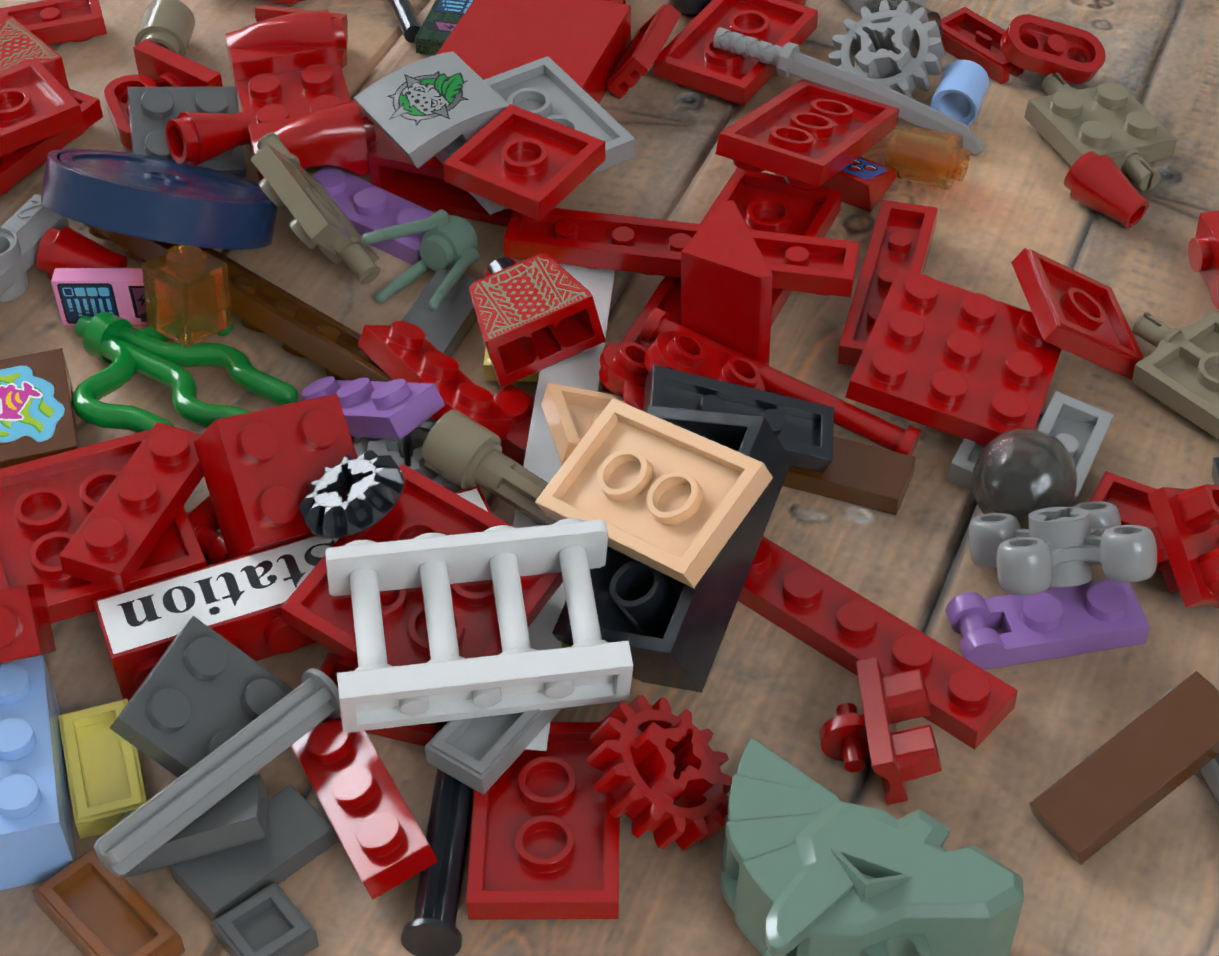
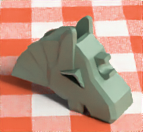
M752 737L750 738L741 756L737 774H733L728 803V821L722 853V873H720L719 884L725 901L735 913V923L762 956L1010 955L1024 900L1023 878L974 844L953 851L943 849L942 846L948 838L951 829L923 810L918 809L900 819H896L881 809L843 802L834 793Z

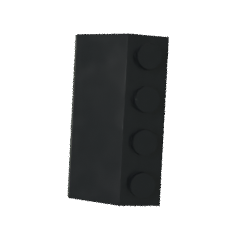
M649 405L646 413L763 462L773 477L695 588L608 546L605 566L590 569L601 638L608 643L629 641L633 661L632 677L644 683L702 693L792 460L765 417ZM565 601L552 634L557 640L572 646L574 644L567 602Z

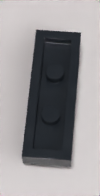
M653 365L646 377L644 412L647 411L650 405L765 417L791 458L790 466L824 473L833 461L834 407Z

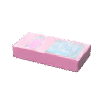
M55 268L51 280L63 326H76L77 321L82 316L94 317L101 312L115 314L128 320L132 325H150L180 309L171 268Z

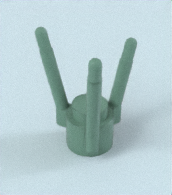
M441 209L428 218L363 234V243L373 244L427 231L423 235L419 247L422 259L376 293L375 301L380 304L385 302L430 268L438 271L440 268L448 270L449 273L428 303V308L431 311L438 310L468 267L480 260V254L477 251L479 244L478 236L472 225L462 217L454 215L448 217L447 212Z

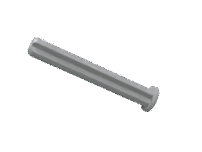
M310 668L304 672L301 677L302 684L98 838L94 848L98 860L103 867L116 877L125 876L327 717L331 719L339 718L341 710L339 691L336 684L325 673L316 668Z

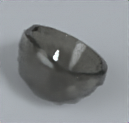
M1017 428L1004 432L990 441L978 455L972 474L973 493L983 514H1010L1018 519L1021 529H1029L1028 515L1031 512L1049 507H1070L1077 488V472L1074 459L1060 440L1036 428Z

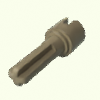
M450 410L435 423L420 453L426 461L424 466L462 490L476 486L485 488L541 525H552L557 522L547 517L535 503L549 483L502 454L501 439L498 435L458 410Z

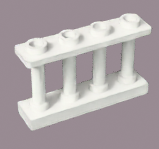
M568 518L552 525L515 528L513 526L500 525L491 527L484 532L456 535L425 533L414 539L378 543L371 540H356L344 546L326 549L325 557L329 594L332 596L351 595L358 668L356 670L337 673L343 733L524 713L525 711L537 709L541 711L629 701L633 673L629 641L608 643L602 640L590 569L601 568L606 564L608 543L606 521H584L578 518ZM562 572L574 645L566 648L537 651L531 648L520 576ZM492 580L502 653L494 656L465 659L459 656L450 584ZM422 587L431 660L427 663L393 667L387 664L379 591Z

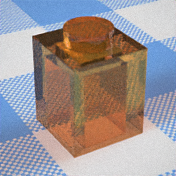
M177 245L169 248L165 254L142 264L149 327L187 348L232 326L227 263L196 246Z

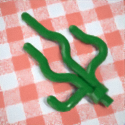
M202 306L182 308L162 317L141 330L134 328L128 320L109 312H101L94 317L82 316L75 326V333L83 339L85 351L95 358L111 363L107 368L79 384L72 396V405L76 415L86 423L101 428L123 429L138 433L152 429L156 422L174 427L168 420L147 410L132 405L108 404L99 401L101 398L121 388L133 377L135 372L173 390L172 402L176 413L188 423L206 429L216 419L251 411L236 406L201 402L197 399V386L192 374L182 367L216 366L228 371L236 385L278 406L297 402L298 392L293 385L254 368L249 358L234 347L220 343L174 344L168 342L178 335L194 329H203L219 336L229 335L234 328L233 319L228 314L216 309Z

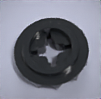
M373 450L364 452L357 459L345 455L341 464L334 468L324 467V476L319 480L310 482L305 487L307 496L298 507L307 527L316 536L329 539L351 536L372 527L392 510L402 495L405 482L404 476L391 455L378 456Z

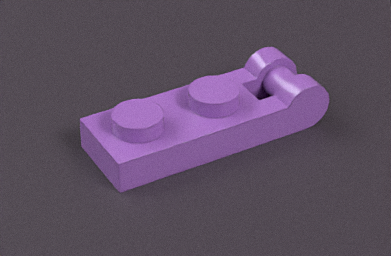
M1111 579L1088 582L1073 587L1048 588L1046 591L1031 595L1010 594L983 598L978 593L968 592L951 599L945 609L952 629L956 633L962 634L963 638L959 643L962 656L984 670L1146 644L1150 628L1130 583L1113 581ZM1001 629L1003 633L998 634L995 630Z

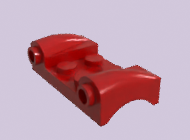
M329 10L291 13L263 20L225 34L230 67L241 111L248 116L251 125H248L252 156L259 151L257 143L261 137L274 132L279 136L280 141L291 154L296 155L303 169L318 165H333L351 170L360 176L370 174L367 143L376 141L374 123L360 110L356 101H351L343 76L338 51L347 49V43L341 18L331 19ZM255 166L258 180L260 182L264 177Z

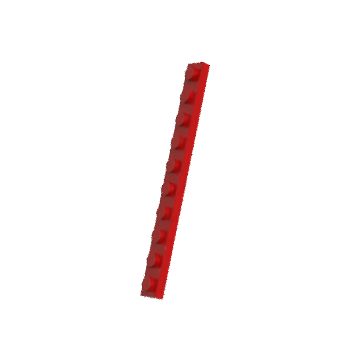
M509 384L493 396V401L513 419L506 439L501 441L500 445L504 455L523 466L535 398L516 386ZM764 536L762 537L738 602L858 676L856 661L877 657L883 675L920 669L928 691L932 712L931 715L923 718L974 750L1015 708L1017 689Z

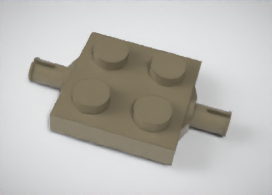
M1051 73L1046 76L1042 82V89L1049 96L1029 99L1024 118L1071 166L1083 154L1089 151H1094L1099 156L1107 154L1121 172L1127 174L1142 191H1146L1147 188L1148 190L1153 189L1159 183L1160 174L1148 163L1171 158L1177 138L1119 82H1106L1098 86L1078 90L1072 88L1059 73H1055V75Z
M273 132L261 137L257 143L259 151L251 158V161L264 177L258 184L275 205L281 209L286 206L294 216L288 223L293 232L309 248L313 249L317 245L335 265L339 266L342 262H345L358 278L359 283L364 285L375 280L380 273V268L375 264L379 257L369 244L363 243L362 235L322 183L300 166L299 159L287 150L278 135Z
M1213 311L1197 323L1179 329L1170 328L1153 317L1149 312L1140 315L1133 325L1132 333L1155 346L1156 350L1135 364L1132 383L1219 440V314Z

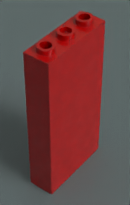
M473 0L437 54L453 51L483 80L549 56L599 104L607 91V81L631 42V6L603 0ZM383 133L368 153L371 184L429 211L437 212L442 209L448 215L508 227L513 210L509 208L503 209L490 215L468 191L444 182L443 164L435 156L417 169Z

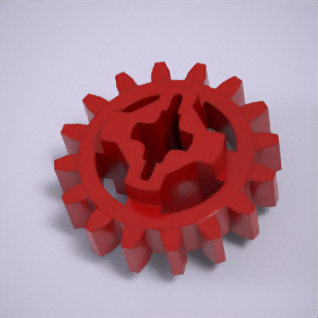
M638 695L629 704L622 701L600 721L601 726L589 738L597 749L587 757V764L603 772V777L593 786L596 792L611 793L616 802L612 805L609 813L614 818L624 814L632 820V835L639 838L647 830L653 832L658 848L664 850L673 841H676L681 850L685 851L698 841L703 843L726 824L724 817L728 815L729 797L726 794L731 790L733 778L722 773L720 767L729 758L724 752L712 751L708 745L713 736L712 731L709 728L700 731L692 724V712L685 709L679 716H675L672 714L670 704L666 698L661 697L651 706L644 695Z

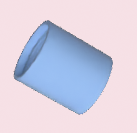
M957 60L950 63L942 74L930 107L969 127L975 121L989 87L987 72L982 66L970 60Z

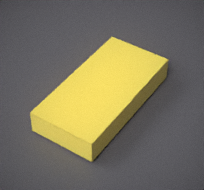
M127 699L58 715L74 820L80 839L108 832L121 822L122 814L134 811L148 801L139 750L110 729V726L128 703Z

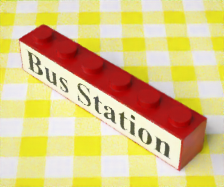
M479 486L455 493L492 514ZM311 535L93 600L122 698L128 701L132 698L192 616H195L255 661L281 653H289L300 647L317 643L282 621L281 606L324 557L325 550L331 548L339 538L329 539Z

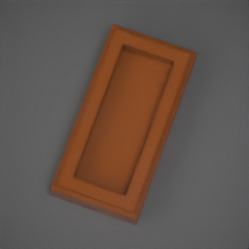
M94 847L32 890L37 905L84 956H179L185 952L181 936L123 876L116 877L103 867L98 860Z

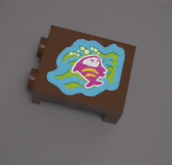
M62 348L0 360V469L80 448L72 405L74 390Z

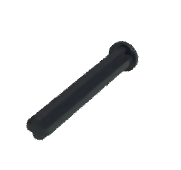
M438 768L426 839L439 862L420 872L413 920L403 927L401 933L403 947L415 956H454L460 951L462 946V934L455 926L473 809L474 789Z

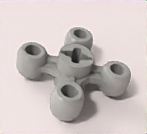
M1084 502L1073 507H1049L1033 511L1028 515L1029 529H1021L1018 519L1013 515L1005 513H989L976 516L971 520L968 528L969 550L972 561L981 567L997 568L1000 587L1003 591L1010 594L1031 595L1046 591L1049 587L1060 588L1083 585L1093 579L1092 564L1102 565L1105 576L1118 582H1138L1149 579L1154 575L1157 567V545L1151 529L1139 525H1121L1118 508L1109 502Z

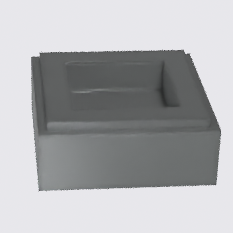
M276 882L211 922L215 937L230 956H304L319 946L314 928Z

